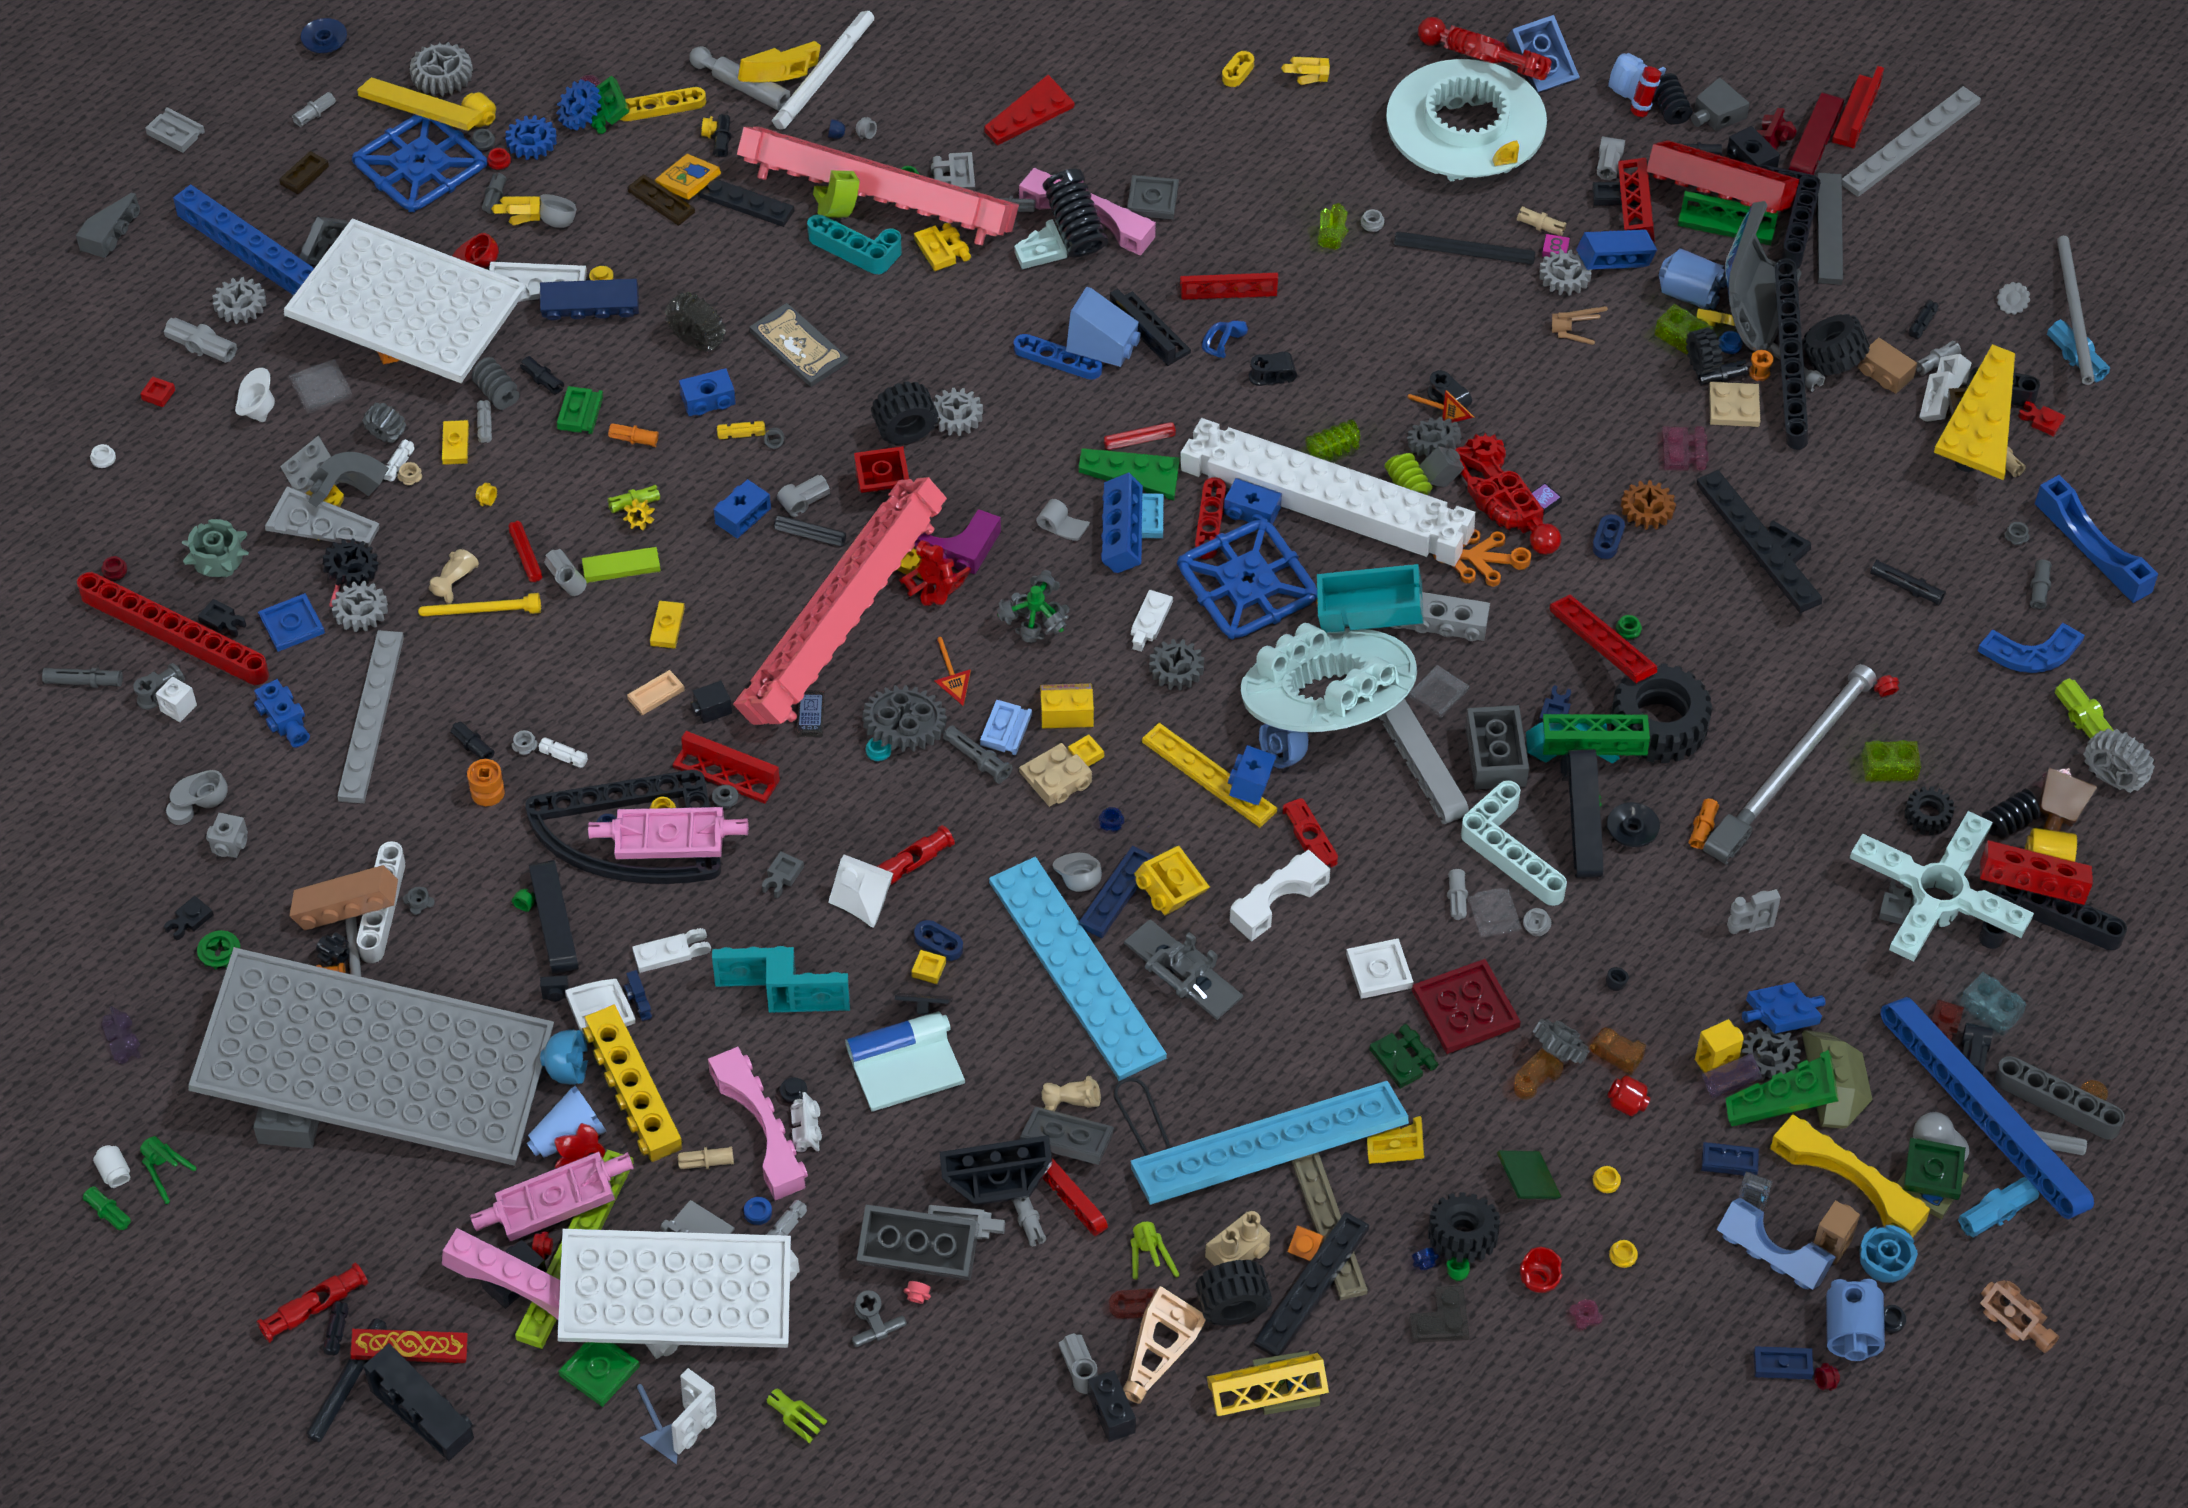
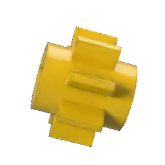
M637 498L632 501L633 507L630 505L624 507L628 514L623 520H628L631 523V529L635 526H640L641 530H644L646 528L645 521L647 523L654 521L650 515L655 508H650L647 505V499L643 503H639ZM637 510H640L642 512L641 518L636 517L638 514L636 512Z

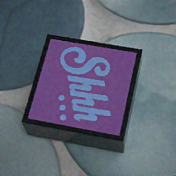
M1546 483L1531 492L1543 508V515L1562 503V497Z

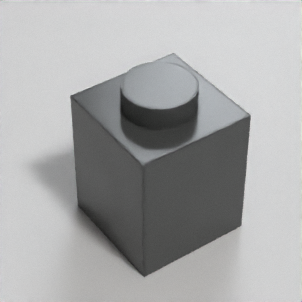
M1438 446L1419 465L1424 475H1426L1428 482L1440 487H1447L1464 469L1458 452L1452 448L1448 449Z

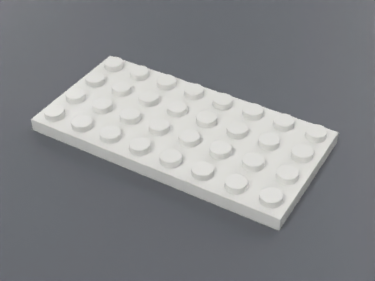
M563 1229L558 1341L788 1348L791 1236Z

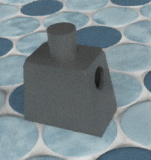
M1718 78L1697 96L1691 121L1696 127L1707 123L1717 131L1745 120L1748 116L1750 103L1724 80Z

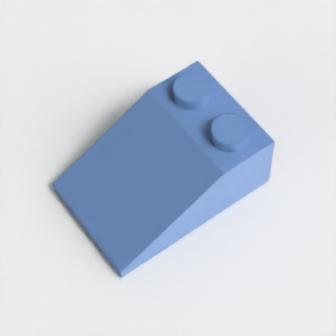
M1554 15L1514 28L1506 37L1512 52L1523 55L1524 50H1528L1548 57L1552 61L1550 72L1545 80L1541 81L1527 76L1537 93L1580 78Z

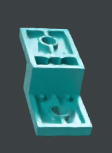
M724 947L712 949L715 987L766 985L769 1013L850 1011L848 973H803L796 975L794 947H749L742 949Z

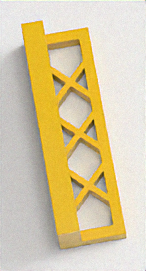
M1318 1353L1207 1376L1208 1388L1213 1395L1217 1416L1329 1393L1324 1361ZM1318 1372L1321 1386L1309 1389L1301 1384L1307 1374ZM1297 1376H1299V1378L1297 1379V1381L1292 1378V1377H1297ZM1288 1379L1293 1382L1294 1385L1287 1394L1281 1395L1273 1390L1280 1380ZM1272 1382V1383L1270 1384V1386H1267L1266 1384H1264V1383ZM1260 1385L1265 1388L1266 1391L1259 1400L1253 1401L1246 1396L1252 1386ZM1244 1388V1389L1242 1390V1392H1239L1238 1390H1236V1389ZM1232 1391L1239 1395L1233 1405L1221 1406L1219 1393ZM1243 1399H1245L1246 1401H1248V1402H1245V1403H1241V1401H1242Z

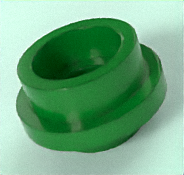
M1633 615L1623 616L1616 624V632L1625 639H1634L1641 633V623Z

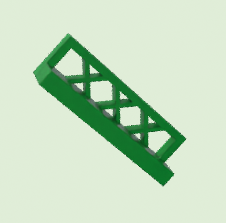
M1685 191L1678 226L1735 238L1744 219L1743 216H1738L1735 212L1741 211L1747 214L1751 206ZM1688 201L1698 202L1701 206L1688 205ZM1718 206L1721 207L1724 211H1715L1712 207ZM1765 211L1763 216L1772 218V221L1761 220L1756 232V236L1761 244L1771 246L1779 211L1776 213Z
M1543 714V755H1564L1568 750L1595 749L1597 755H1648L1650 742L1648 715ZM1549 723H1560L1564 728L1561 731H1550ZM1579 723H1586L1591 728L1587 731H1580L1575 726ZM1607 723L1613 724L1617 728L1614 731H1606L1601 726ZM1630 724H1642L1643 731H1632L1628 726Z

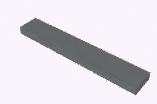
M1818 173L1817 177L1821 181L1817 199L1818 283L1842 285V174Z

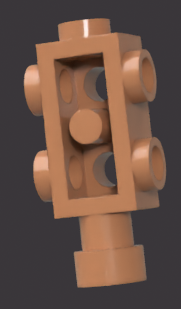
M2003 1280L1995 1284L1993 1282L1989 1283L1981 1293L1984 1297L1980 1303L1985 1307L1983 1313L1994 1322L2001 1321L2007 1327L2005 1329L2006 1334L2012 1339L2025 1341L2032 1338L2036 1342V1347L2043 1353L2048 1352L2058 1341L2059 1335L2052 1329L2047 1330L2042 1325L2047 1319L2041 1312L2042 1308L2033 1300L2025 1299L2020 1294L2021 1290L2010 1281ZM2004 1296L2010 1300L2009 1305L2004 1303ZM2025 1315L2032 1319L2029 1324L2025 1321Z

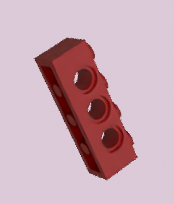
M1989 840L1980 860V879L2082 905H2085L2093 884L2092 866Z

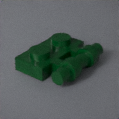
M1404 1024L1399 1029L1403 1036L1402 1039L1398 1040L1393 1033H1390L1370 1044L1369 1050L1400 1089L1423 1077V1071L1420 1066L1425 1064L1432 1071L1439 1065L1434 1059L1435 1055L1432 1050L1423 1045L1420 1041V1035L1416 1030H1412L1408 1024ZM1412 1047L1417 1056L1412 1058L1406 1049Z

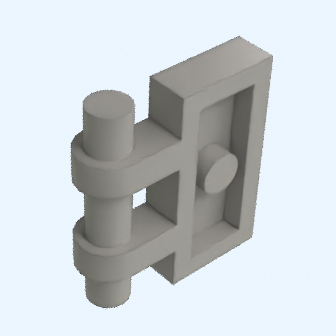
M972 152L950 153L948 161H942L940 156L933 157L931 173L934 175V179L975 191ZM950 172V176H943V174Z
M1777 889L1768 892L1760 891L1752 896L1751 902L1747 903L1743 897H1737L1731 905V915L1727 922L1729 932L1737 934L1741 930L1748 929L1750 933L1773 927L1781 899Z

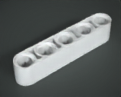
M393 841L386 842L380 846L375 867L384 865L398 879L394 906L369 912L362 916L357 936V945L360 957L366 963H376L384 955L405 869L402 847Z

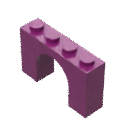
M978 509L967 528L959 535L950 538H938L927 535L924 532L915 541L914 549L917 548L918 543L922 540L929 542L931 547L933 545L941 546L944 552L943 559H953V567L959 571L969 567L971 568L970 573L976 574L1001 533V517Z

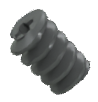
M493 357L484 358L476 364L471 375L472 381L497 409L504 410L518 401L520 393L517 391V384L512 381Z

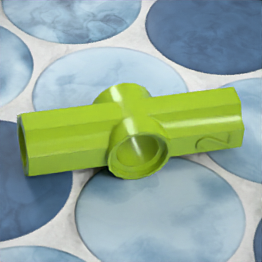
M2069 678L2056 687L2055 694L2069 711L2070 721L2076 723L2075 727L2077 729H2083L2090 739L2100 730L2105 731L2108 728L2114 731L2103 717V709L2100 703L2095 699L2090 700L2075 680Z

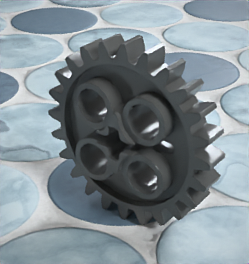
M894 685L893 691H890L885 687L884 694L876 691L875 697L870 696L868 703L864 704L863 728H867V735H873L874 742L882 740V747L891 744V750L900 746L902 752L905 751L906 747H910L914 752L916 746L925 749L926 743L934 745V739L940 740L946 726V709L941 708V701L935 702V695L927 697V690L919 693L918 687L913 688L911 691L908 690L907 685L903 687V690H899Z

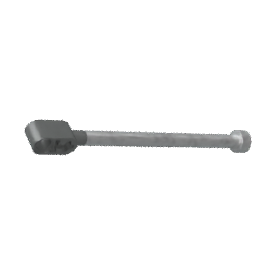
M1861 664L1855 666L1848 675L1849 683L1736 817L1728 814L1713 831L1703 847L1704 852L1725 865L1728 864V858H1733L1750 837L1753 830L1750 824L1861 692H1868L1876 683L1877 677L1869 667Z

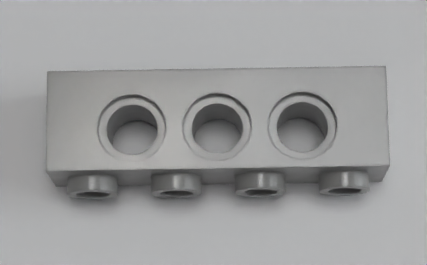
M1422 592L1424 623L1391 627L1394 629H1411L1419 633H1437L1444 637H1462L1469 641H1484L1490 603Z

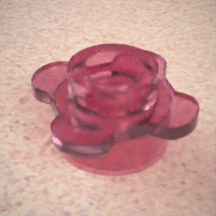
M1582 1300L1577 1305L1574 1304L1570 1307V1314L1575 1317L1577 1321L1576 1326L1579 1329H1586L1588 1325H1598L1602 1322L1603 1317L1598 1313V1307L1593 1300Z

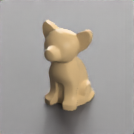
M459 549L456 552H451L449 554L450 560L442 569L441 576L433 577L430 580L429 590L436 596L444 597L447 604H451L453 601L452 583L470 573L474 568H478L479 562L477 558L466 550Z
M1087 1076L1084 1081L1068 1083L1061 1087L1052 1083L1044 1084L1042 1100L1045 1104L1044 1109L1055 1111L1061 1102L1091 1108L1100 1105L1101 1094L1097 1082L1091 1076Z

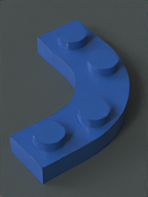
M2062 623L2050 639L2043 644L2025 646L2010 640L1992 629L1979 645L1978 652L2012 670L2027 673L2045 672L2066 662L2083 642L2085 635Z

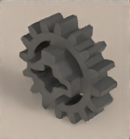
M1439 417L1437 420L1429 418V422L1420 421L1419 426L1413 425V430L1408 431L1407 440L1411 452H1417V456L1426 454V458L1438 446L1455 450L1456 444H1460V438H1462L1460 427H1458L1457 422L1452 423L1450 418L1443 421L1442 417Z
M1175 639L1171 640L1170 645L1163 641L1162 647H1155L1154 654H1150L1149 672H1152L1153 680L1159 679V686H1163L1165 683L1168 684V690H1171L1173 686H1177L1179 690H1182V685L1191 688L1192 681L1198 683L1200 675L1204 674V657H1201L1200 649L1194 650L1193 643L1186 646L1183 639L1180 644H1176Z
M1540 1019L1533 1029L1534 1036L1543 1043L1542 1048L1561 1061L1566 1062L1570 1059L1574 1063L1579 1062L1582 1064L1590 1052L1588 1046L1583 1044V1040L1579 1038L1580 1034L1561 1021L1552 1023L1548 1019Z
M1768 1026L1764 1032L1758 1027L1755 1034L1749 1032L1747 1039L1743 1041L1740 1059H1744L1743 1067H1751L1750 1075L1753 1076L1758 1073L1760 1081H1763L1765 1077H1769V1080H1771L1773 1075L1780 1072L1785 1074L1798 1068L1797 1064H1799L1801 1050L1797 1049L1798 1041H1790L1791 1033L1785 1035L1781 1033L1774 1034ZM1757 1045L1758 1048H1756V1051L1753 1053V1048ZM1785 1056H1788V1060L1783 1063Z

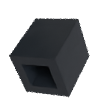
M722 681L692 691L693 702H690L691 709L695 717L700 716L703 724L732 714L731 699Z

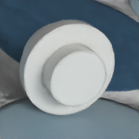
M101 444L93 448L90 459L94 466L106 468L115 462L116 455L114 450L108 445Z

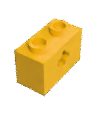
M1728 1019L1701 1031L1695 1061L1709 1080L1737 1068L1744 1041L1741 1030L1738 1027H1734Z

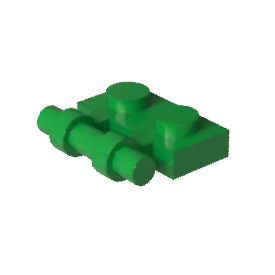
M610 76L597 86L600 90L598 94L602 96L597 103L601 104L602 110L599 111L600 108H597V116L591 117V125L598 134L606 132V121L613 125L630 112L620 86L613 76Z

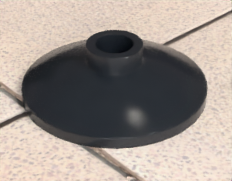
M1628 802L1616 806L1610 812L1607 828L1609 834L1618 843L1628 847H1642L1656 839L1660 829V822L1656 813L1648 806Z

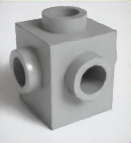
M218 813L214 825L208 828L206 835L212 853L221 857L230 856L237 858L240 850L244 849L247 843L248 831L244 818Z

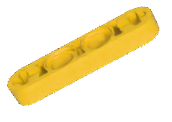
M692 87L625 99L630 112L622 117L621 120L633 121L699 109L706 104V93L702 88ZM671 100H676L679 102L676 105L667 104V102ZM648 104H653L656 106L653 109L644 108Z

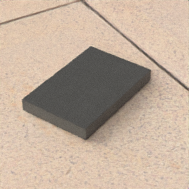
M1035 1107L1020 1139L1049 1135L1051 1153L1099 1165L1112 1138L1114 1127Z

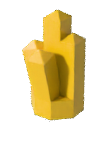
M1292 57L1290 59L1292 64H1283L1281 67L1284 73L1306 74L1298 76L1297 82L1300 85L1328 81L1329 58Z
M504 196L500 199L502 204H494L491 208L494 213L517 214L510 217L509 223L512 225L528 221H540V196Z

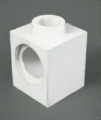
M173 676L155 693L160 711L178 722H181L197 706L192 687Z

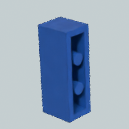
M1647 230L1584 232L1576 249L1587 270L1646 267L1650 265L1657 252Z

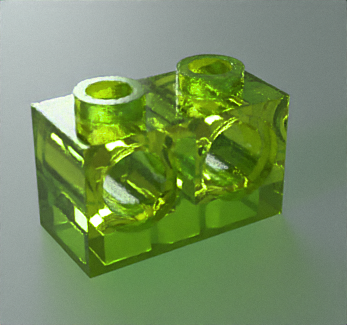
M1673 304L1657 320L1655 336L1687 355V334L1707 327L1713 330V327L1690 314L1687 310Z
M1917 741L1865 742L1862 753L1865 781L1918 780L1921 762Z

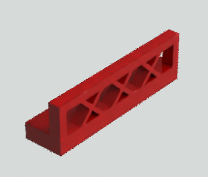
M1877 66L1873 78L1859 74L1833 135V143L1855 148L1881 86L1884 67Z
M1645 157L1618 161L1624 231L1647 230L1650 238L1655 242L1649 174L1646 171L1647 159ZM1638 167V170L1632 175L1624 172L1626 168ZM1631 183L1639 186L1634 192L1626 189ZM1633 200L1640 203L1635 210L1628 206ZM1635 217L1643 221V224L1629 226V223Z
M1278 273L1180 276L1181 299L1277 296Z
M685 731L681 738L682 750L673 763V768L680 771L698 770L703 773L706 781L719 786H733L739 794L766 804L780 781L778 766ZM687 754L696 757L699 761L698 764L691 766L682 762ZM717 765L721 768L722 772L711 775L706 772L705 767ZM739 774L744 777L745 781L734 784L729 781L728 776ZM762 783L768 785L762 795L753 791L751 785Z

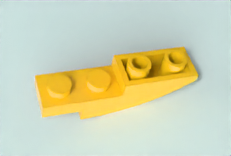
M813 41L783 52L773 48L743 58L740 62L738 80L741 82H776L806 76L808 68L818 64L821 45Z

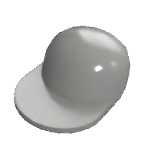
M549 194L540 196V217L544 223L556 228H565L571 225L577 210L572 201Z
M209 770L197 773L180 780L172 788L170 800L175 806L179 807L196 804L206 809L214 808L225 799L228 793L227 782L219 771Z
M1087 853L1067 854L1053 862V869L1062 875L1068 889L1082 892L1090 890L1101 881L1102 870L1100 862Z
M1930 1112L1917 1120L1914 1125L1913 1138L1966 1147L1964 1162L1969 1155V1145L1965 1138L1954 1129L1951 1120L1946 1115Z

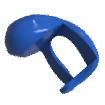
M1231 321L1229 323L1218 322L1207 331L1203 339V350L1216 357L1225 358L1224 345L1229 336L1239 338L1246 335L1248 331L1246 322ZM1220 330L1223 332L1216 351L1209 348V345L1216 331Z

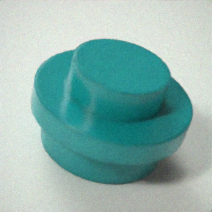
M871 738L865 748L866 755L871 760L883 761L891 754V744L882 747V740L874 742L873 738Z

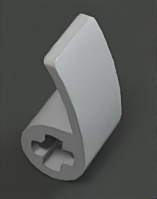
M1050 499L1036 519L1041 528L1073 541H1078L1090 525L1088 521L1067 516V507L1057 499Z

